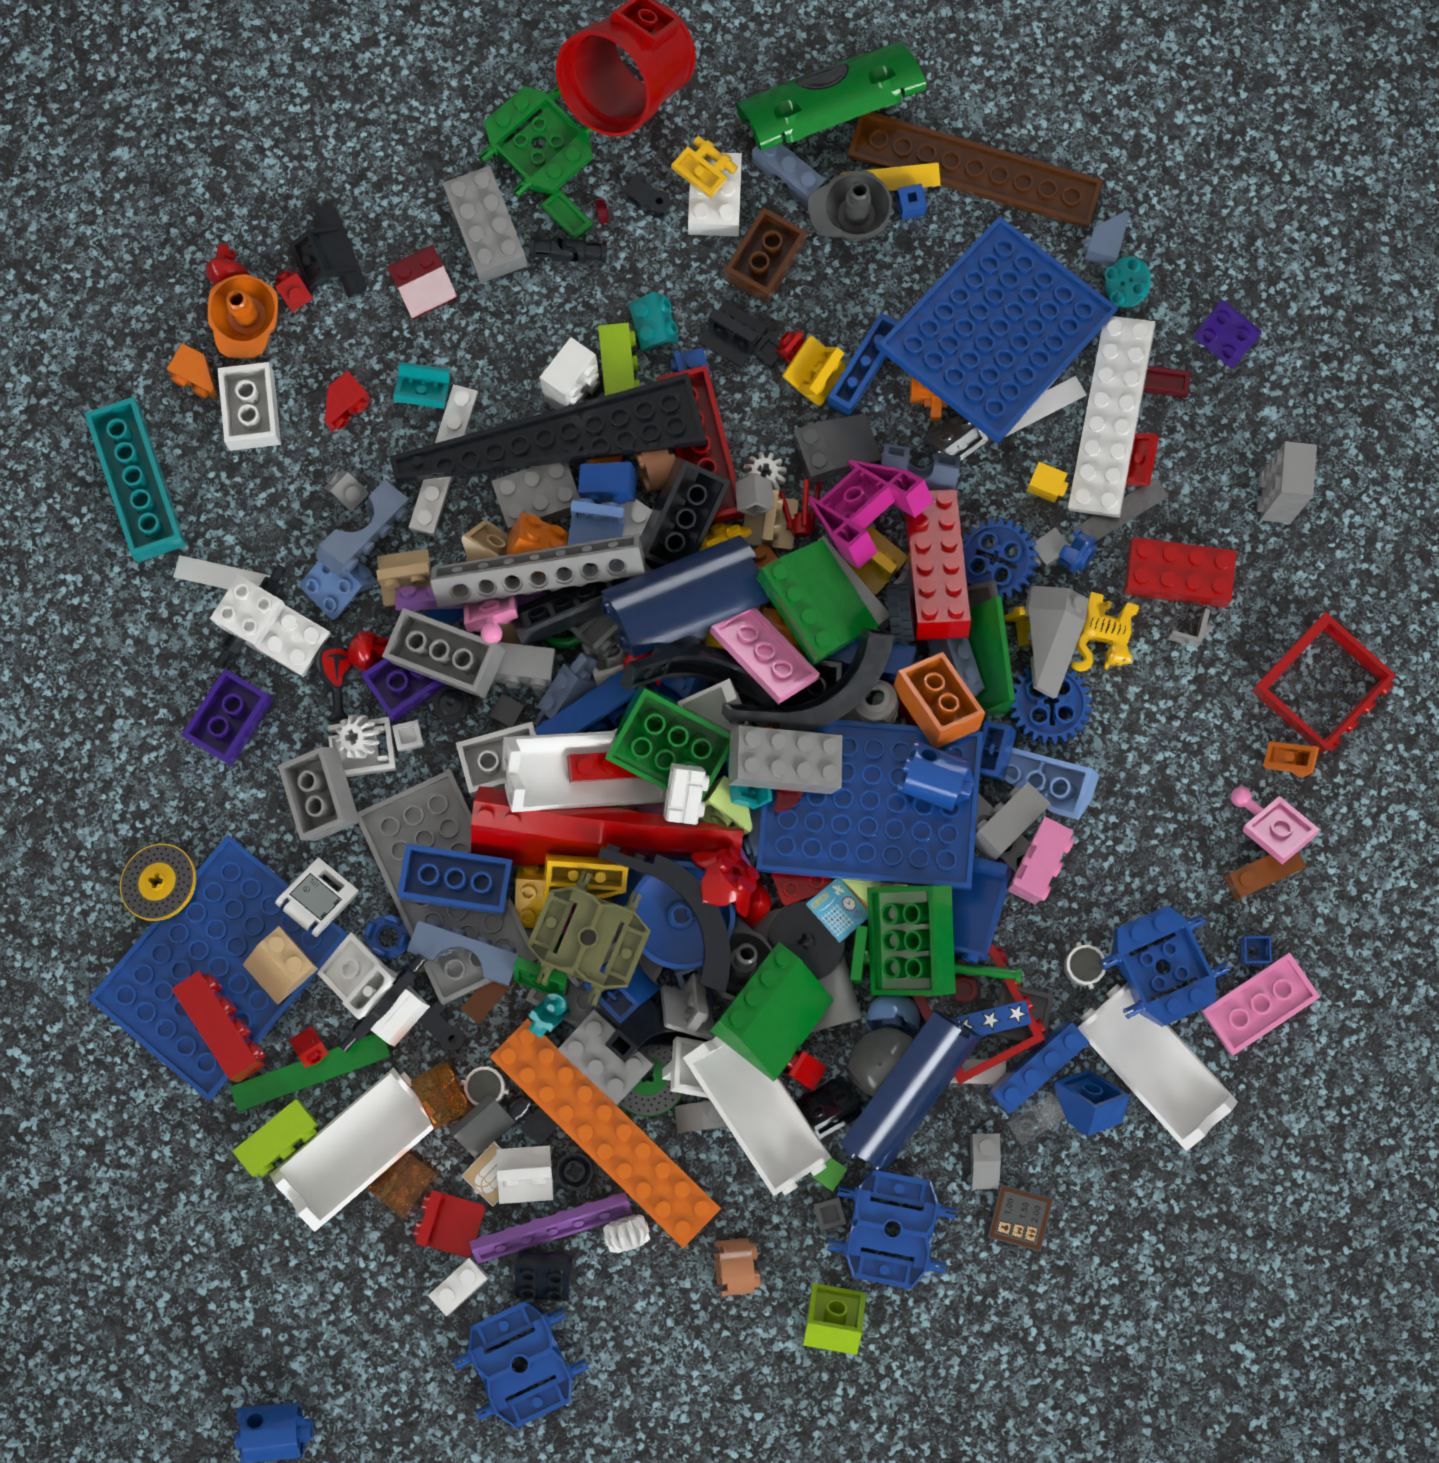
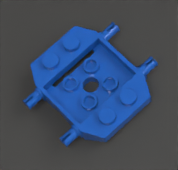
M1167 905L1115 929L1111 955L1100 959L1099 963L1101 965L1110 961L1101 966L1103 970L1117 965L1120 973L1128 982L1135 1004L1123 1008V1013L1134 1010L1125 1015L1127 1019L1140 1013V1015L1163 1027L1216 1002V979L1229 973L1230 970L1228 967L1219 971L1228 966L1225 962L1213 968L1209 967L1192 932L1193 929L1206 924L1205 919L1196 923V921L1204 918L1202 914L1188 920ZM1173 933L1174 937L1130 957V952ZM1157 961L1166 963L1168 969L1165 975L1160 974L1156 970ZM1193 978L1196 980V982L1157 1000H1151L1152 997Z
M872 1169L858 1187L851 1188L839 1185L838 1190L848 1191V1193L838 1191L837 1196L853 1199L855 1201L848 1241L841 1242L829 1239L828 1244L838 1245V1247L827 1246V1250L840 1252L846 1256L852 1278L912 1289L929 1270L945 1274L946 1269L935 1266L946 1267L947 1262L931 1260L929 1258L936 1217L941 1216L954 1220L955 1214L945 1213V1211L956 1213V1208L939 1204L931 1181ZM870 1197L923 1207V1211L870 1201ZM890 1221L897 1222L900 1227V1232L895 1237H889L884 1230L885 1225ZM861 1247L914 1257V1262L863 1252Z
M525 1300L471 1326L467 1353L452 1360L454 1364L464 1360L455 1365L457 1370L470 1363H474L484 1384L490 1402L475 1410L476 1415L487 1411L477 1416L479 1421L494 1414L516 1429L571 1402L573 1378L575 1375L589 1369V1366L587 1364L577 1368L587 1363L585 1358L572 1365L566 1364L551 1330L552 1324L567 1318L566 1314L555 1318L556 1315L564 1312L562 1307L550 1314H544ZM533 1327L535 1328L534 1332L488 1354L484 1351ZM519 1356L524 1357L528 1362V1368L521 1373L515 1371L512 1365L513 1360ZM552 1375L556 1376L555 1379L546 1382L530 1391H527L509 1401H506L505 1399L506 1397L514 1393H517L533 1384H536Z

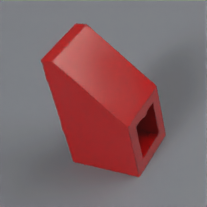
M348 370L328 386L325 423L331 433L336 429H342L349 422L351 416L364 411L368 406V402L371 401L366 390Z
M796 1051L785 1066L786 1069L783 1074L809 1091H814L827 1067L808 1053Z

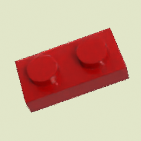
M1135 433L1126 485L1150 486L1159 440L1155 433Z

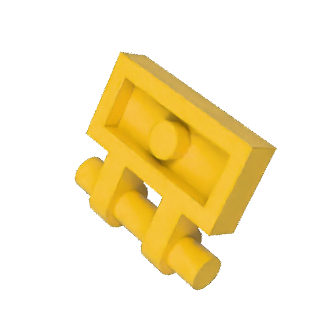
M697 136L693 144L699 149L695 152L687 146L671 164V168L711 199L727 181V176L721 172L727 170L733 175L737 171L738 166L732 162L730 156L727 154L723 155L715 149L711 141H705L700 136ZM709 156L716 164L713 166L704 158Z

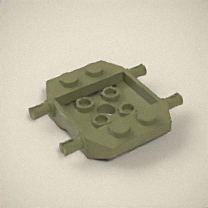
M581 871L576 885L549 891L527 946L541 962L540 966H542L535 982L546 986L551 971L556 969L591 984L592 989L586 1003L596 1007L604 990L628 988L651 931L637 915L636 909L642 895L637 894L636 896V892L632 891L628 903L624 907L608 902L587 892L586 888L592 875ZM576 903V909L573 913V916L565 932V935L557 951V954H555L554 952L556 950V947L559 943V940L567 924L572 909ZM623 922V928L604 973H601L600 970L619 924ZM586 930H592L596 934V941L591 945H585L581 942V935Z

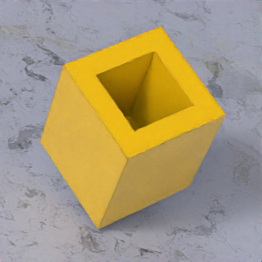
M1038 462L1026 492L1055 503L1058 496H1064L1069 483L1065 482L1067 473Z

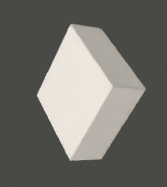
M418 720L392 726L398 752L424 747Z

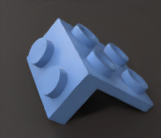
M580 498L579 501L572 500V520L567 545L622 536L625 509L620 507L619 504L613 502H605V505L595 504L593 500L587 498Z
M318 560L302 580L300 587L331 620H335L340 617L359 592L371 589L377 580L372 576L370 569L360 562L351 572L346 570L339 577Z

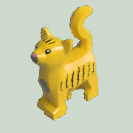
M1091 592L1088 598L1086 620L1076 645L1079 653L1083 656V661L1071 662V667L1077 671H1086L1091 668L1094 659L1093 653L1086 645L1089 640L1110 644L1105 655L1104 669L1107 670L1110 665L1121 666L1123 664H1130L1133 656L1130 654L1127 644L1132 633L1131 617L1137 614L1139 605L1128 602L1119 612L1118 617L1114 618L1105 615V612L1111 608L1112 602H1103L1104 595Z

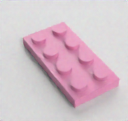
M756 607L711 626L710 633L778 704L814 683L819 678L820 673Z
M1287 953L1218 999L1215 1003L1203 1009L1201 1013L1230 1056H1233L1319 999L1320 995L1291 953Z

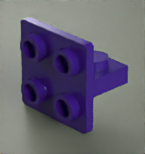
M1221 300L1195 333L1194 338L1230 368H1233L1260 338L1261 330L1226 301Z

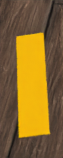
M939 163L863 170L877 176L889 191L916 184H922L923 187L941 186Z

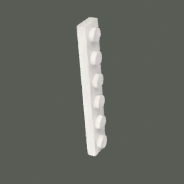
M453 384L435 443L466 435L479 395L478 391ZM453 476L423 480L409 524L410 530L435 536Z

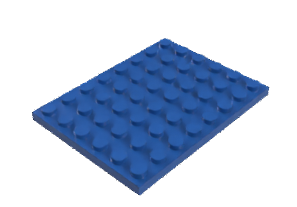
M999 216L882 339L877 349L999 444L1099 333L1110 318L1116 314L1119 308Z
M837 719L820 728L806 731L842 735V787L833 794L804 792L799 803L785 812H774L777 789H772V801L762 805L756 866L758 872L916 886L952 885V889L971 890L983 732L975 731L938 748L970 760L969 769L976 780L969 799L956 804L953 811L897 791L901 777H907L903 769L908 757L914 758L910 753L915 740L932 746L919 726Z
M227 835L196 871V886L188 904L173 917L162 921H154L89 996L88 1000L204 1098L211 1101L229 1078L171 988L197 971L206 974L210 973L212 977L215 976L223 987L220 993L226 999L229 998L237 1009L234 1015L240 1021L243 1020L252 1033L249 1035L251 1041L259 1044L349 934L333 921L317 937L312 935L313 929L318 925L316 922L308 931L305 930L283 911L289 900L280 907L275 904L278 897L290 885L232 837ZM280 926L317 966L318 970L277 1005L243 966V963L256 946Z

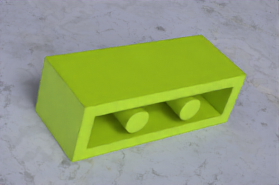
M629 323L599 325L605 396L639 387L640 380H634V371H638L637 355L632 356L631 347L636 346L635 331L629 330Z
M295 1099L232 1152L252 1177L260 1175L263 1178L275 1168L273 1163L279 1158L285 1160L296 1151L294 1148L296 1144L301 1140L305 1143L317 1134L315 1129L320 1124L301 1100Z

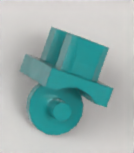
M559 992L548 994L529 1014L533 1021L528 1030L542 1038L547 1030L551 1032L562 1022L571 1011L567 1008L565 996Z

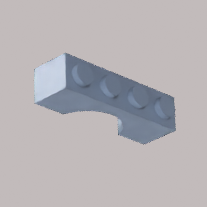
M384 480L368 496L365 509L369 514L370 524L356 532H344L335 529L318 546L316 559L339 577L346 570L351 572L358 564V558L362 554L368 555L374 548L375 541L379 537L382 539L386 537L392 528L391 525L395 521L400 522L406 516L409 498Z
M426 918L425 923L417 921L407 949L410 954L416 956L421 954L425 959L436 962L441 955L450 950H468L479 958L483 977L486 980L511 988L514 963L517 956L520 957V955L516 954V948L504 944L501 945V948L490 945L491 940L481 936H476L475 940L465 936V931L451 927L450 931L440 928L441 923Z

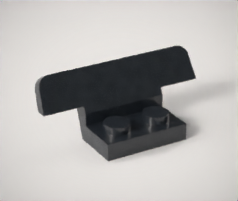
M333 206L317 207L313 212L320 228L308 229L289 244L306 288L314 290L328 278L340 277L348 298L364 294L367 284L337 209Z

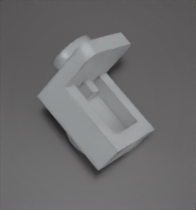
M344 470L335 471L327 479L328 484L324 488L332 493L351 512L369 494L352 475Z

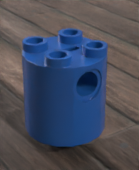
M915 740L910 753L914 758L908 757L903 769L907 777H901L897 791L953 811L956 804L969 799L976 780L969 769L971 761Z
M300 1402L237 1408V1423L240 1424V1432L235 1433V1447L240 1449L241 1463L303 1458L305 1444L313 1440V1422L311 1418L304 1419Z

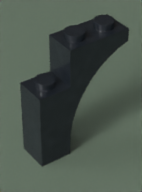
M648 999L616 1029L605 1043V1046L625 1063L634 1054L643 1049L654 1046H673V1040L676 1037L704 1042L709 1040L666 1028L664 1026L663 1011Z

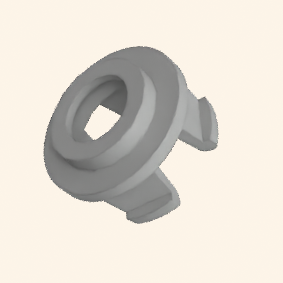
M878 680L874 688L855 709L861 721L872 722V720L883 719L888 724L896 716L897 694L893 686L888 682ZM871 691H881L885 696L882 703L874 706L866 702V699L871 695Z

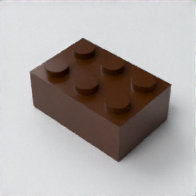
M763 207L725 267L724 280L768 305L804 248L807 241V231Z

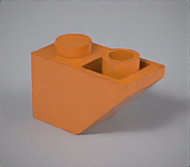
M181 343L167 367V371L172 377L171 380L181 387L188 385L194 388L193 392L204 399L209 396L216 400L218 393L209 362L205 355Z

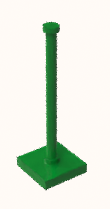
M857 926L850 977L853 985L864 986L866 965H870L868 949L869 929L865 926ZM954 962L955 973L1016 980L1015 983L1021 984L1023 967L1009 969Z
M565 933L561 935L559 943L554 952L555 954H557V951L560 947V944L563 940ZM517 956L513 967V982L547 995L552 992L566 995L568 975L553 970L546 986L541 983L535 982L542 966Z

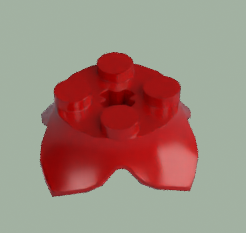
M734 846L728 849L723 848L719 851H700L691 854L690 857L698 868H702V871H706L701 879L703 902L715 906H726L732 903V905H735L738 914L746 917L750 910L752 893L757 886L756 881L760 878L758 871L747 864L742 858L740 851Z

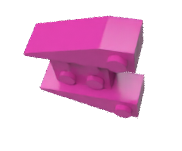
M849 460L847 463L851 472L819 501L812 496H809L808 501L841 557L859 569L877 553L868 531L865 530L872 521L891 504L916 518L934 501L924 479L905 469Z

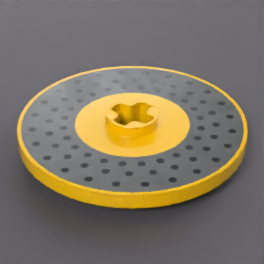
M154 844L140 850L129 860L121 876L120 894L124 905L132 914L146 921H162L173 917L188 904L196 886L195 866L191 858L184 851L170 844ZM163 880L162 884L153 885L154 881Z

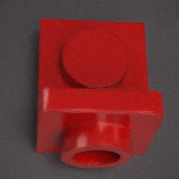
M788 331L779 340L780 345L776 351L789 364L805 342L801 338L803 336L801 331Z
M312 1026L289 1039L305 1068L319 1063L323 1057L329 1054Z

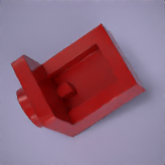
M288 270L281 272L275 277L277 281L272 283L291 312L313 299L294 270L291 272Z

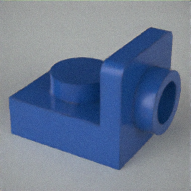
M703 348L680 354L678 350L673 351L674 359L670 360L672 373L705 365L708 368Z

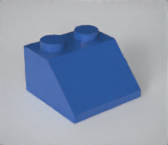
M1090 1069L1055 1081L1054 1084L1067 1122L1077 1128L1080 1133L1090 1136L1122 1123L1130 1095Z

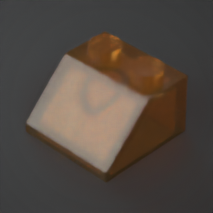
M449 1062L433 1067L410 1081L434 1130L461 1119L473 1109Z
M407 1151L369 1184L366 1189L399 1216L407 1218L436 1180L439 1173Z

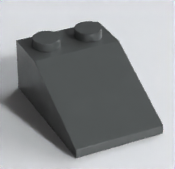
M865 413L819 421L795 429L793 432V441L809 480V485L851 472L847 463L849 460L872 464L882 461Z

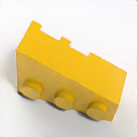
M546 854L541 906L543 908L550 890L576 885L581 871L592 875L586 888L587 892L602 899L626 893L628 868L597 857Z

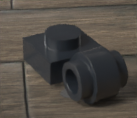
M522 1096L518 1099L515 1098L508 1105L510 1108L507 1112L516 1121L519 1122L521 1119L527 1120L521 1129L540 1146L559 1126L540 1108L531 1114L530 1109L533 1106Z

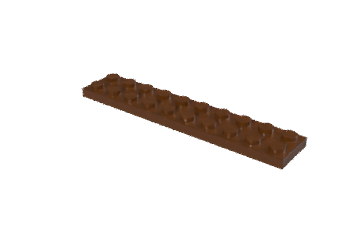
M874 112L859 116L847 154L848 159L879 168L939 163L941 186L1086 229L1089 228L1103 179Z

